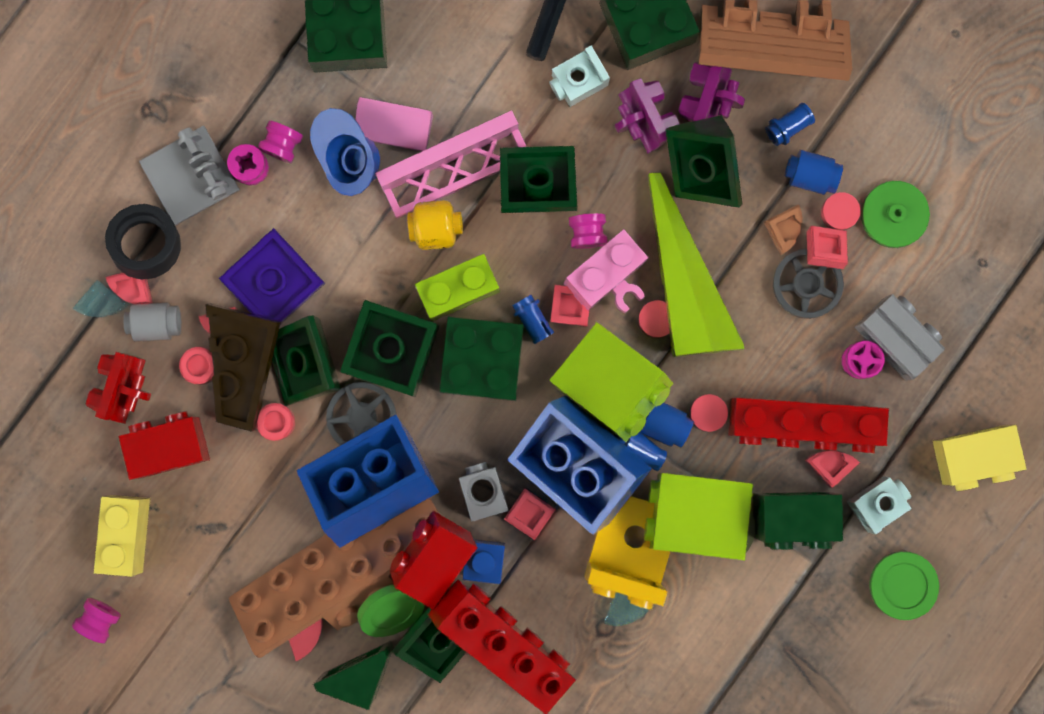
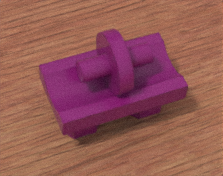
M694 62L690 73V82L692 85L704 87L701 98L684 95L678 113L683 118L693 122L720 115L728 119L731 108H743L745 99L736 94L740 83L730 80L732 70L727 67L700 65L699 62Z
M639 78L632 81L627 89L618 94L623 103L618 107L623 119L614 126L618 133L629 130L634 141L640 139L647 154L657 150L667 142L666 129L668 127L680 124L675 114L670 112L660 116L655 107L656 104L665 99L664 91L659 81L643 83L642 79Z

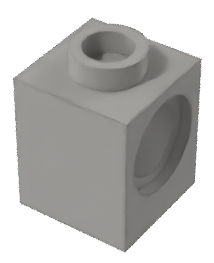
M486 462L466 467V475L459 477L471 522L508 511L497 468L492 467L488 469ZM485 479L493 485L494 493L490 499L480 501L474 497L472 486L477 480Z

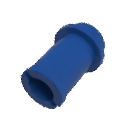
M800 103L796 108L778 120L772 118L769 121V125L765 127V131L774 145H787L790 142V137L815 123V117L805 103Z
M531 294L512 306L515 310V313H513L514 317L519 316L533 340V344H536L555 332L551 329L537 305L540 303L539 299L534 300Z

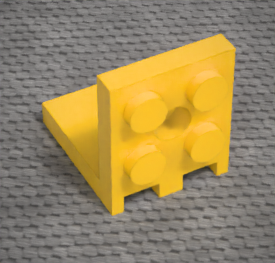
M630 496L613 520L596 533L584 574L587 584H590L591 589H593V593L613 599L616 592L628 596L627 599L630 600L631 604L652 610L653 604L664 606L668 591L661 582L670 551L649 549L650 541H644L638 547H631L626 544L624 539L626 530L631 526H640L645 531L646 519L653 518L654 503Z

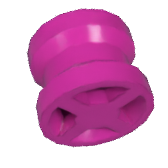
M271 120L268 121L266 126L267 136L259 142L257 148L276 159L292 163L294 159L293 149L296 144L301 143L303 135L285 125Z
M242 144L233 148L229 153L227 159L228 169L231 175L242 184L249 186L257 185L267 177L269 171L268 160L255 146Z
M592 213L569 217V226L574 232V237L571 239V248L586 249L606 245L608 238L603 233V225L606 223L605 214Z
M860 341L849 345L841 357L844 371L855 379H866L877 375L885 363L882 349L871 341Z
M87 598L83 605L85 611L81 617L74 620L72 628L82 636L104 644L109 638V628L112 624L118 622L121 615L111 606L99 600Z

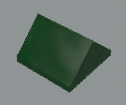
M720 115L668 127L666 129L675 197L739 208L742 205L735 139L723 116Z
M574 146L500 148L501 213L577 211Z
M311 315L279 329L272 363L285 406L339 391L341 387L321 320Z
M428 607L400 639L392 652L395 656L441 683L464 656L466 651L436 628L428 616L432 608Z
M386 642L324 672L313 684L316 692L369 710L377 696L392 650L394 649L392 642Z

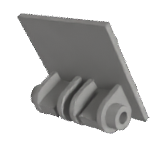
M205 126L194 131L191 128L180 131L178 133L180 139L139 161L175 226L240 190Z

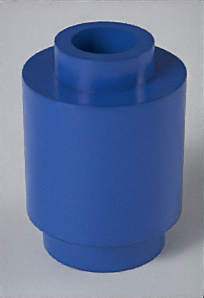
M800 149L797 156L790 155L785 170V177L790 178V186L825 195L826 192L835 194L841 180L843 165L835 163L834 158Z
M663 403L660 406H655L649 413L640 433L669 447H672L674 444L681 448L691 432L694 421L687 418V413Z

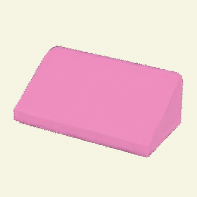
M359 97L355 120L360 125L364 135L375 143L422 152L427 149L433 114L428 110Z

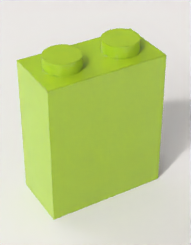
M598 322L595 323L549 380L563 394L567 395L625 442L643 429L646 417L655 406L657 407L664 403L670 394V387L674 384L661 369Z
M658 473L657 480H651L648 502L654 503L653 518L646 519L644 540L650 541L649 549L745 560L753 484Z

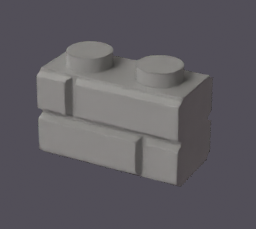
M891 294L883 298L854 328L867 341L876 343L882 349L885 360L905 381L915 379L946 348L939 342L942 339L941 334L929 323L922 325L913 315L916 309L905 297L900 295L896 298Z

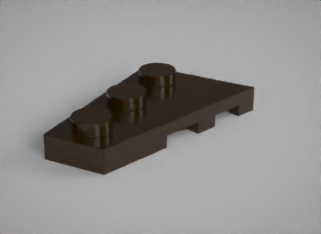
M207 303L205 307L206 317H209L211 337L208 340L209 351L212 352L214 376L212 377L216 422L250 432L255 431L281 322Z

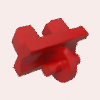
M116 352L115 355H101L97 366L98 373L106 375L108 378L104 390L93 388L89 391L85 403L87 407L96 411L95 417L126 424L129 411H135L138 398L146 401L150 400L151 393L141 390L146 377L141 375L146 360Z

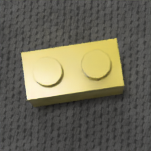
M1003 425L932 441L942 485H955L956 491L979 487L978 480L990 477L993 483L1013 480L1016 478L1014 472L1026 470L1016 425Z
M118 495L101 497L94 565L95 574L132 577L143 573L150 498Z

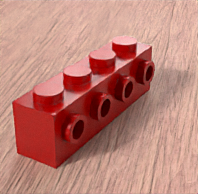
M732 398L730 402L728 436H739V444L762 445V438L777 439L776 446L799 448L800 441L815 442L814 449L837 451V444L840 443L852 444V452L875 453V446H887L889 408Z
M458 579L441 598L435 608L428 613V616L438 630L541 712L547 714L576 681L567 670L570 662L555 649L550 653L543 649L541 646L545 642L530 628L527 627L522 632L516 627L515 624L518 620L503 606L496 610L489 605L488 602L491 598L476 584L473 583L469 588Z

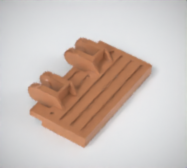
M723 0L722 17H718V6L702 5L699 35L700 65L849 81L852 72L850 24L847 20L834 19L831 29V0H821L818 6V16L809 15L808 0H797L795 12L796 25H792L791 14L760 11L759 21H756L757 0H745V8L734 7L735 0Z

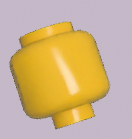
M447 200L419 202L415 205L413 212H408L407 221L410 242L416 241L417 246L421 250L450 248L456 242V235L463 234L461 212H454L451 202Z

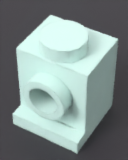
M591 45L585 51L553 68V80L549 81L558 100L565 99L569 107L607 87L610 77ZM576 70L582 71L585 78L582 81L576 82L571 78V73Z
M884 476L847 501L866 531L875 535L882 531V528L912 509L907 503V500L911 498V494L906 486L899 479L893 482L890 477ZM887 496L891 500V506L888 510L883 511L880 508L879 502L881 498Z

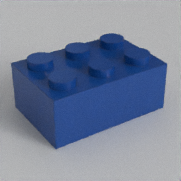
M567 395L548 403L507 459L592 535L603 529L613 520L652 469Z
M397 415L392 416L296 470L323 531L339 548L439 493L411 434Z

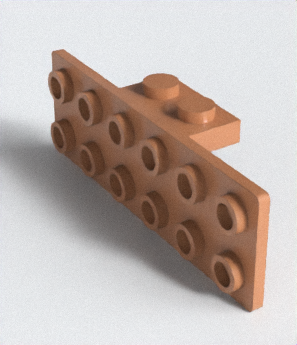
M431 498L424 500L341 548L326 534L231 595L229 602L253 654L258 658H262L322 618L337 631L358 621V610L362 603L374 592L394 584L390 574L391 563L398 552L401 550L405 551L418 523L424 519L427 520L432 511L440 514Z

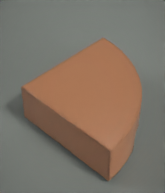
M799 204L764 222L780 255L791 249L800 235L803 217Z

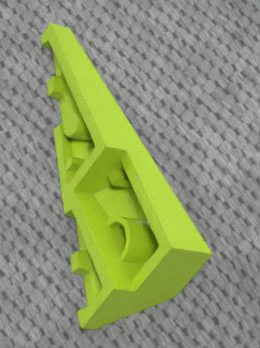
M649 173L648 180L662 285H664L673 357L744 349L742 339L661 173Z

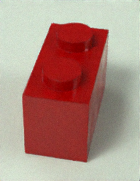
M187 411L165 416L166 423L152 427L151 421L128 426L130 433L118 437L129 480L141 479L209 461L210 456L200 417H188Z
M432 511L427 520L424 519L418 523L405 551L401 550L398 552L391 563L390 574L395 588L434 609L478 548L471 533L437 512Z

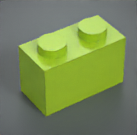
M485 254L415 284L432 322L500 293L499 286Z

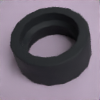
M149 204L131 205L119 211L109 222L105 233L106 249L116 267L127 276L141 280L156 278L168 272L177 262L181 251L180 235L170 215L159 207ZM145 223L159 226L165 234L166 243L158 255L148 260L135 261L124 254L121 241L130 228Z

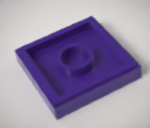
M274 228L219 278L251 314L280 321L281 324L325 284Z

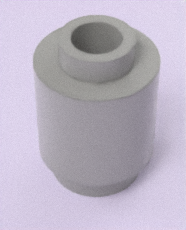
M168 302L132 304L130 312L124 313V330L126 335L131 334L134 342L171 340L172 336H179L181 334L179 306H170Z

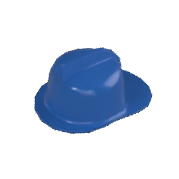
M337 108L321 111L314 119L310 129V141L314 153L333 189L347 196L360 194L376 179L375 173L379 170L381 159L379 150L375 143L364 135L360 125L351 114Z

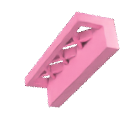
M511 110L376 172L375 174L396 218L405 216L408 212H413L415 205L419 202L440 200L500 172V156L493 154L498 140L512 134L518 147H527L518 129V122L513 111ZM491 144L488 152L480 149ZM472 152L486 157L482 170L474 174L460 169L464 156ZM491 159L498 161V163L488 167ZM457 160L455 167L447 165L448 163ZM437 168L453 172L448 186L442 189L426 185L430 172ZM457 174L466 177L455 182ZM424 175L421 183L413 180L419 176ZM404 183L418 187L415 200L399 207L391 189ZM424 190L432 192L421 198Z

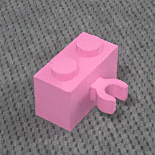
M623 229L572 272L563 284L572 291L575 298L588 311L612 292L615 295L616 307L622 313H626L630 309L623 301L624 294L632 293L639 301L645 296L640 287L628 284L625 280L639 269L648 257Z

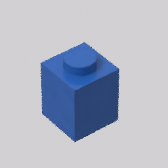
M474 539L478 548L464 566L463 580L501 584L505 543Z

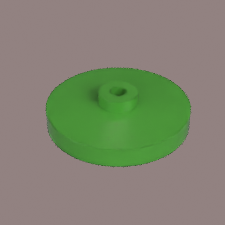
M889 181L877 186L867 195L861 209L862 225L868 236L874 242L888 248H901L917 241L925 232L930 218L929 206L925 196L915 186L903 181Z
M899 551L886 555L875 565L870 576L869 588L874 603L883 613L899 620H913L925 615L934 606L939 594V579L934 567L924 557L912 552Z
M393 584L381 588L370 595L360 606L357 619L365 634L372 637H387L397 634L415 623L421 616L425 605L399 591Z

